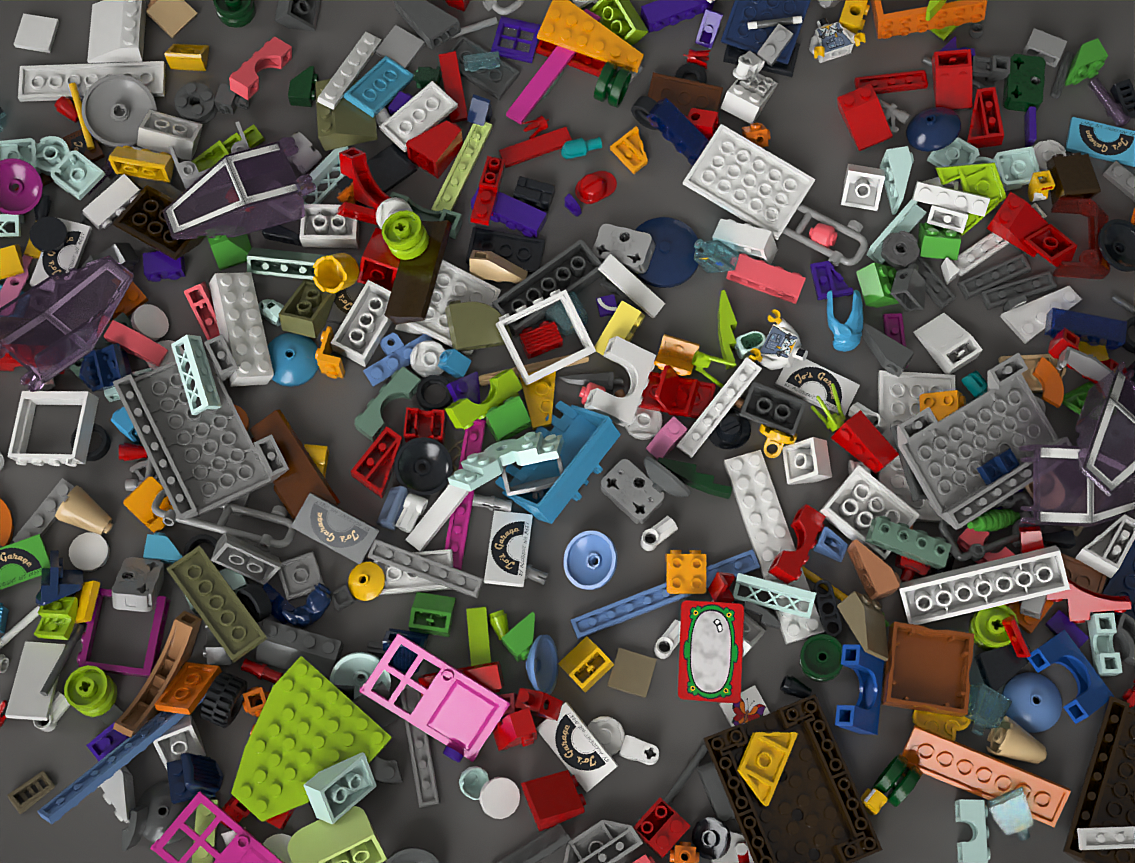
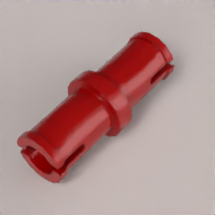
M247 658L241 667L242 671L257 676V679L261 680L263 678L272 683H277L283 676L282 672L280 673L268 668L264 663L261 665Z

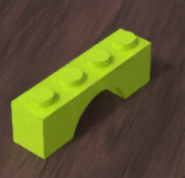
M505 369L490 379V392L482 403L476 404L467 398L459 399L445 408V411L456 429L463 428L465 430L473 426V421L476 419L485 418V414L492 407H499L504 404L503 401L518 396V391L523 389L513 369Z

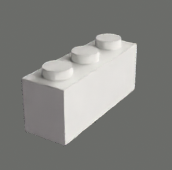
M123 174L82 210L83 214L99 231L102 228L106 229L112 224V219L116 216L119 217L140 193V189Z

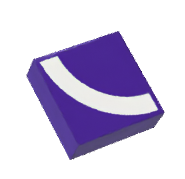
M614 294L596 298L600 317L615 313L618 307Z

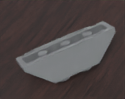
M601 820L568 842L563 863H615L638 848L643 842L632 825Z

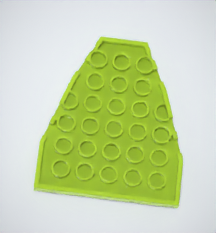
M300 656L272 687L245 746L231 794L261 822L310 802L304 784L318 772L361 752L365 753L368 764H370L392 737L306 659Z

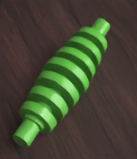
M1011 509L989 510L967 523V527L978 532L998 531L1015 524L1016 520L1020 519V513L1014 512Z

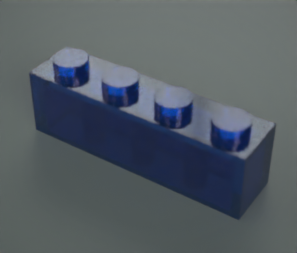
M664 98L657 102L646 118L694 166L709 140L667 98Z
M1052 308L1046 316L1044 335H1050L1051 338H1054L1065 327L1080 337L1079 342H1087L1091 346L1102 345L1108 349H1118L1126 340L1127 321Z

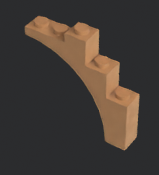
M183 611L174 619L169 637L154 669L134 701L114 723V730L132 738L147 722L161 712L156 710L154 704L180 671L181 666L191 657L202 621L201 618Z

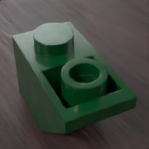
M314 66L308 67L290 80L288 99L291 106L312 107L313 100H316L315 82L319 81V75L316 74Z

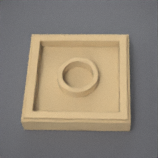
M157 0L146 11V14L172 39L197 16V12L184 0Z

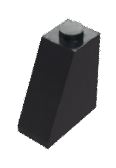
M1012 644L979 653L975 656L988 695L998 691L1029 662L1026 657H1017Z

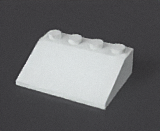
M102 0L92 4L88 63L143 62L147 8L145 0Z
M859 465L819 511L826 516L825 519L851 541L857 539L881 560H885L891 551L865 542L872 519L886 516L891 519V522L896 524L904 523L910 528L920 516V514Z

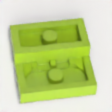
M64 597L45 606H40L38 614L42 618L34 635L44 639L69 640L77 615L78 599L76 597Z

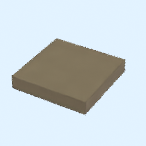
M618 648L607 687L646 699L657 659Z

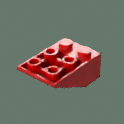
M971 49L934 52L931 62L935 107H944L951 110L972 108Z

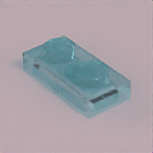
M499 51L463 56L465 71L474 72L479 69L500 67Z

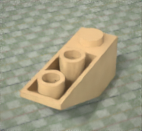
M472 250L469 259L471 275L481 280L507 281L519 284L527 278L528 271L491 251Z

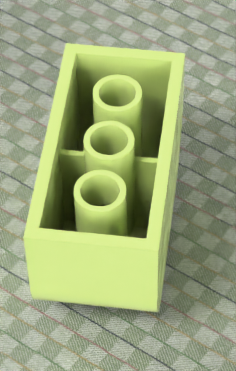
M353 806L334 824L319 819L301 828L291 837L288 843V853L292 863H382L387 859L381 842L365 811L357 806Z

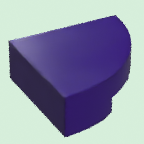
M569 193L565 197L564 206L578 217L582 213L581 208Z

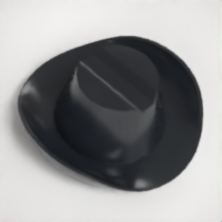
M731 408L709 435L710 441L716 447L728 450L737 449L749 440L751 436L750 423L747 418L740 416L741 412Z

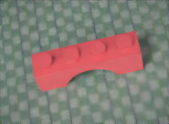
M274 36L259 51H256L248 61H245L236 72L231 74L229 78L230 90L249 100L259 90V77L257 73L266 68L282 69L292 59V46Z

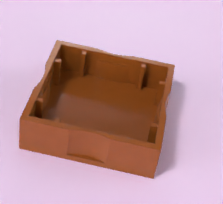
M894 621L889 626L887 644L889 659L885 665L882 705L956 717L967 715L970 694L969 671L973 658L974 634L952 630H933L920 625Z

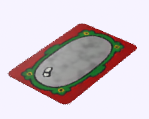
M690 600L682 602L678 697L680 699L738 703L740 701L744 607L742 604Z

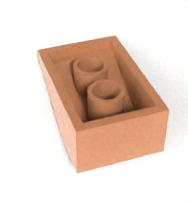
M857 539L852 541L847 548V552L868 597L878 601L892 595L900 587L898 574L894 573L889 565Z

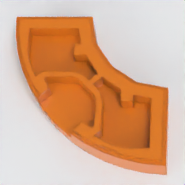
M1041 357L1032 374L1038 378L1042 385L1043 394L1041 399L1059 408L1064 397V386L1061 376L1047 359Z
M0 498V545L4 547L10 544L14 526L12 512L8 505Z

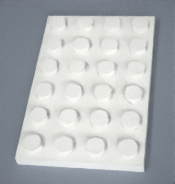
M720 124L684 179L683 185L750 225L769 229L772 231L774 239L778 240L815 182V179Z

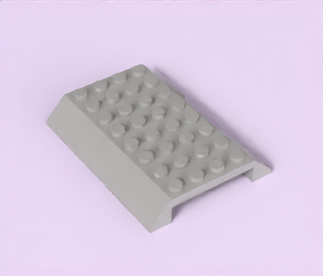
M222 334L204 342V349L222 405L217 410L206 409L197 415H192L176 360L134 379L130 374L113 382L179 520L199 517L272 483L289 470L272 434L254 442L253 445L234 407L223 381L239 368ZM188 361L185 366L186 372H189L190 369ZM192 379L190 384L192 390L195 387L194 379ZM197 396L196 406L198 408L202 404L200 397Z
M1019 352L987 371V392L945 418L937 421L930 407H927L897 426V439L900 451L936 514L956 530L1067 460L1041 458V447L1073 448L1068 437L1060 439L1057 437L1021 374L1028 370V367ZM1011 448L1020 465L993 483L986 485L976 468L1006 449Z

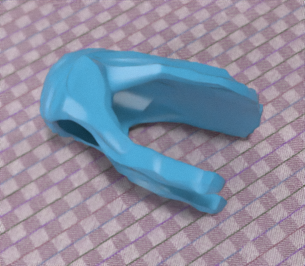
M832 290L827 293V321L830 330L834 334L833 347L843 352L854 350L860 343L863 329L861 293L858 290H854L850 316L845 324H841L833 314Z

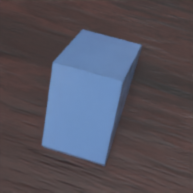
M824 527L813 551L842 562L848 544L831 529Z

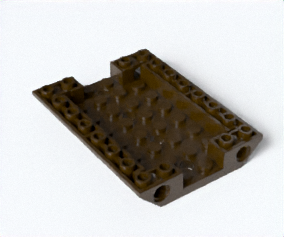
M816 694L781 707L744 724H738L703 738L754 863H852L883 850ZM796 732L798 735L783 769L786 774V780L784 782L778 781L769 806H764L737 771L752 733ZM794 809L802 812L803 816L800 821L793 819L792 811ZM811 848L819 852V858L815 861L811 860L808 855Z

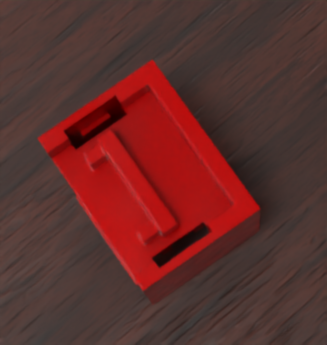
M406 407L403 434L405 442L407 443L415 438L426 437L437 440L444 445L447 421L445 410L433 409L431 411H424L419 408Z

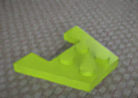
M995 163L935 167L941 185L959 179L964 192L989 197L990 201L985 216L1007 197ZM966 213L969 216L964 232H959L960 236L968 232L984 216Z

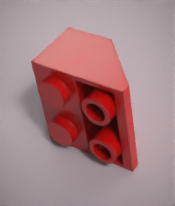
M660 797L633 828L639 837L660 858H663L691 825Z

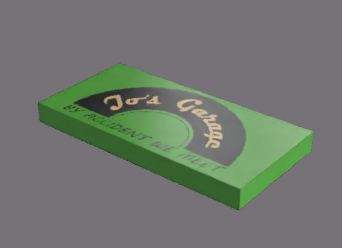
M41 534L0 548V590L41 575L42 568H50V558Z

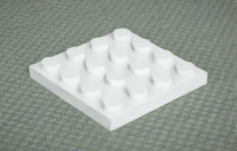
M442 260L426 319L405 324L452 347L445 308L450 302L460 300L461 303L481 302L492 307V302L498 298L501 290ZM473 350L463 351L462 353L470 356Z

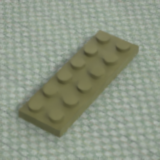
M200 545L166 568L233 663L268 639Z

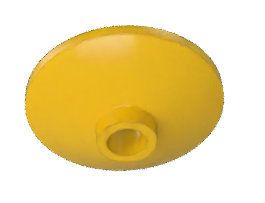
M373 562L358 564L353 568L348 578L350 593L361 601L375 599L381 594L385 586L384 571ZM363 577H366V581L362 583Z

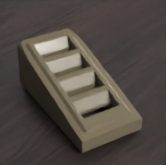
M43 770L7 796L18 813L22 814L54 789L55 785ZM40 779H42V781L47 786L44 789L38 782ZM33 785L39 790L37 794L31 788ZM27 790H28V792L30 793V795L32 796V797L29 798V799H28V797H27V796L25 795V793H24V792L27 791ZM19 796L24 800L22 804L17 799Z

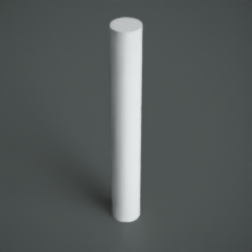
M39 605L0 638V649L39 616Z

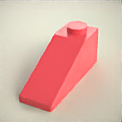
M205 281L185 290V296L207 341L219 336L211 293Z

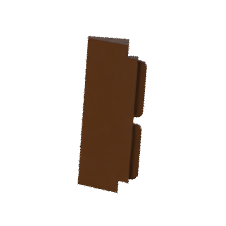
M280 409L273 411L249 429L253 435L251 439L253 445L254 442L272 434L289 468L273 483L274 491L293 520H295L310 492L336 506L341 503Z

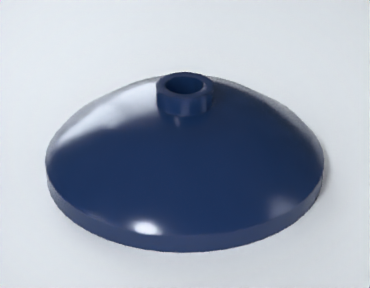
M944 107L926 109L918 113L909 122L906 129L907 140L912 147L920 151L928 152L943 149L958 137L961 131V121L957 113L951 109Z

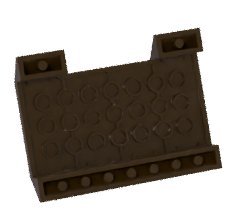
M1109 696L1063 849V852L1082 863H1135V848L1079 850L1077 828L1135 826V710L1129 708L1130 703Z

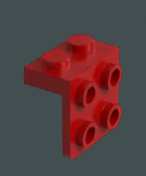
M665 365L660 375L659 387L655 392L656 400L669 415L690 417L700 382L697 379L680 378L670 365Z

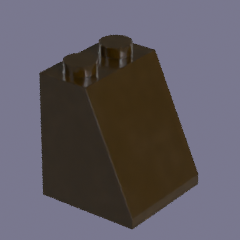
M1080 152L1072 153L1070 156L1056 154L1046 162L1047 170H1050L1055 183L1054 189L1050 190L1052 205L1088 202L1101 192L1088 154L1081 155Z

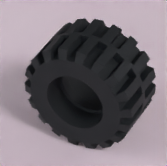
M225 671L221 672L214 679L205 695L201 707V718L220 727H228L242 707V701H244L243 694L247 692V681Z

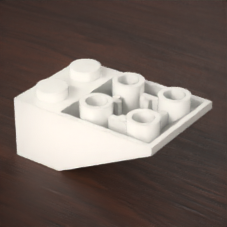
M759 73L746 80L737 79L727 91L721 109L752 124L760 115L778 83Z
M942 313L913 332L942 371L948 375L976 359L983 350L970 333L945 313Z
M124 765L98 788L101 787L105 792L103 797L109 805L113 804L116 808L114 813L121 822L124 820L126 823H130V810L136 808L133 776Z

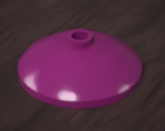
M14 158L1 160L0 211L10 215H20L31 211L42 197L43 183L41 176L26 161ZM14 184L19 185V189L17 191L13 189Z

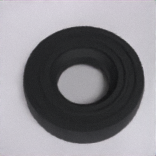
M694 63L682 65L675 74V77L682 79L687 74H693L697 77V82L705 84L707 82L705 70Z

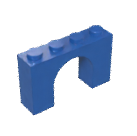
M1065 629L1032 651L1030 657H1026L1038 673L1051 664L1056 663L1063 665L1073 674L1077 682L1078 693L1063 708L1075 724L1089 717L1107 703L1109 696L1114 697Z
M843 644L841 665L855 671L859 679L860 693L855 706L837 705L835 726L858 734L878 735L884 660L866 653L861 645Z

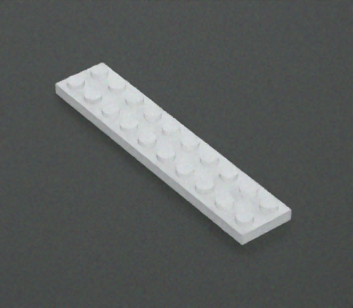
M758 450L724 460V465L755 556L759 562L763 579L787 585L768 572L776 555L783 550L795 551L796 549L762 452ZM801 567L802 574L799 579L792 581L788 586L810 591ZM785 596L775 599L781 607L791 604ZM800 601L795 606L798 611L807 613L809 602ZM815 603L813 604L810 619L774 610L777 620L781 623L780 629L785 644L824 633Z

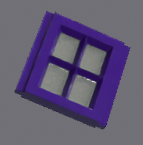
M501 16L491 53L496 56L532 63L539 41L537 34L541 25Z

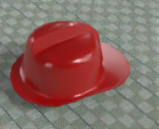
M597 171L585 175L577 183L575 194L581 202L593 204L614 193L617 181L611 173Z

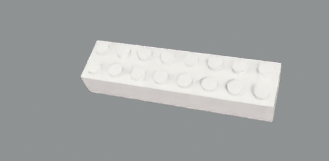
M1056 545L901 582L899 587L908 624L914 625L1070 589L1061 552Z

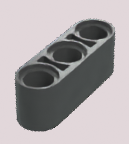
M713 761L697 767L715 817L723 822L735 818Z

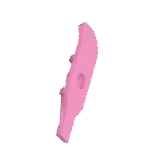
M23 255L24 273L8 277L0 290L1 315L7 316L13 312L15 303L29 278L28 269L33 257Z

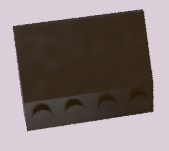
M148 185L143 188L113 222L115 227L174 260H177L198 246L207 236L205 229L210 228L209 220L174 234L165 210L176 201ZM180 204L174 210L179 225L202 216L183 204Z

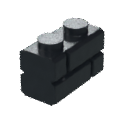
M519 176L513 198L541 211H549L555 193V185Z

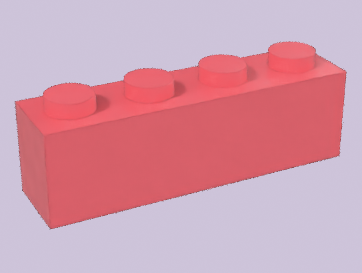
M736 252L726 279L794 304L797 303L806 279L799 273H791L780 266H772L763 260H755L747 254Z

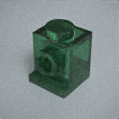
M438 66L436 69L418 67V70L414 71L413 76L417 88L423 89L431 81L439 86L441 68Z

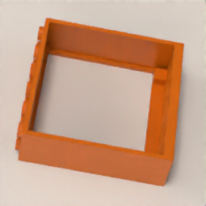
M870 0L878 39H888L897 35L905 36L914 32L922 33L927 30L943 29L953 25L960 26L970 22L977 23L985 19L987 0L945 3L930 21H927V7L883 14L881 0Z

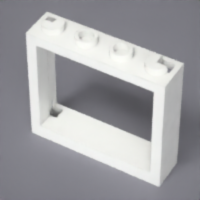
M560 289L550 293L551 297L545 300L541 297L533 301L534 305L528 308L524 305L516 309L517 313L511 316L507 313L500 317V321L496 323L526 386L596 352L566 290L562 292ZM561 300L584 349L528 375L505 326Z
M22 391L8 457L16 461L18 465L32 463L33 465L43 466L44 463H48L52 466L65 464L75 467L77 464H86L99 398L89 391ZM36 405H82L72 454H26Z

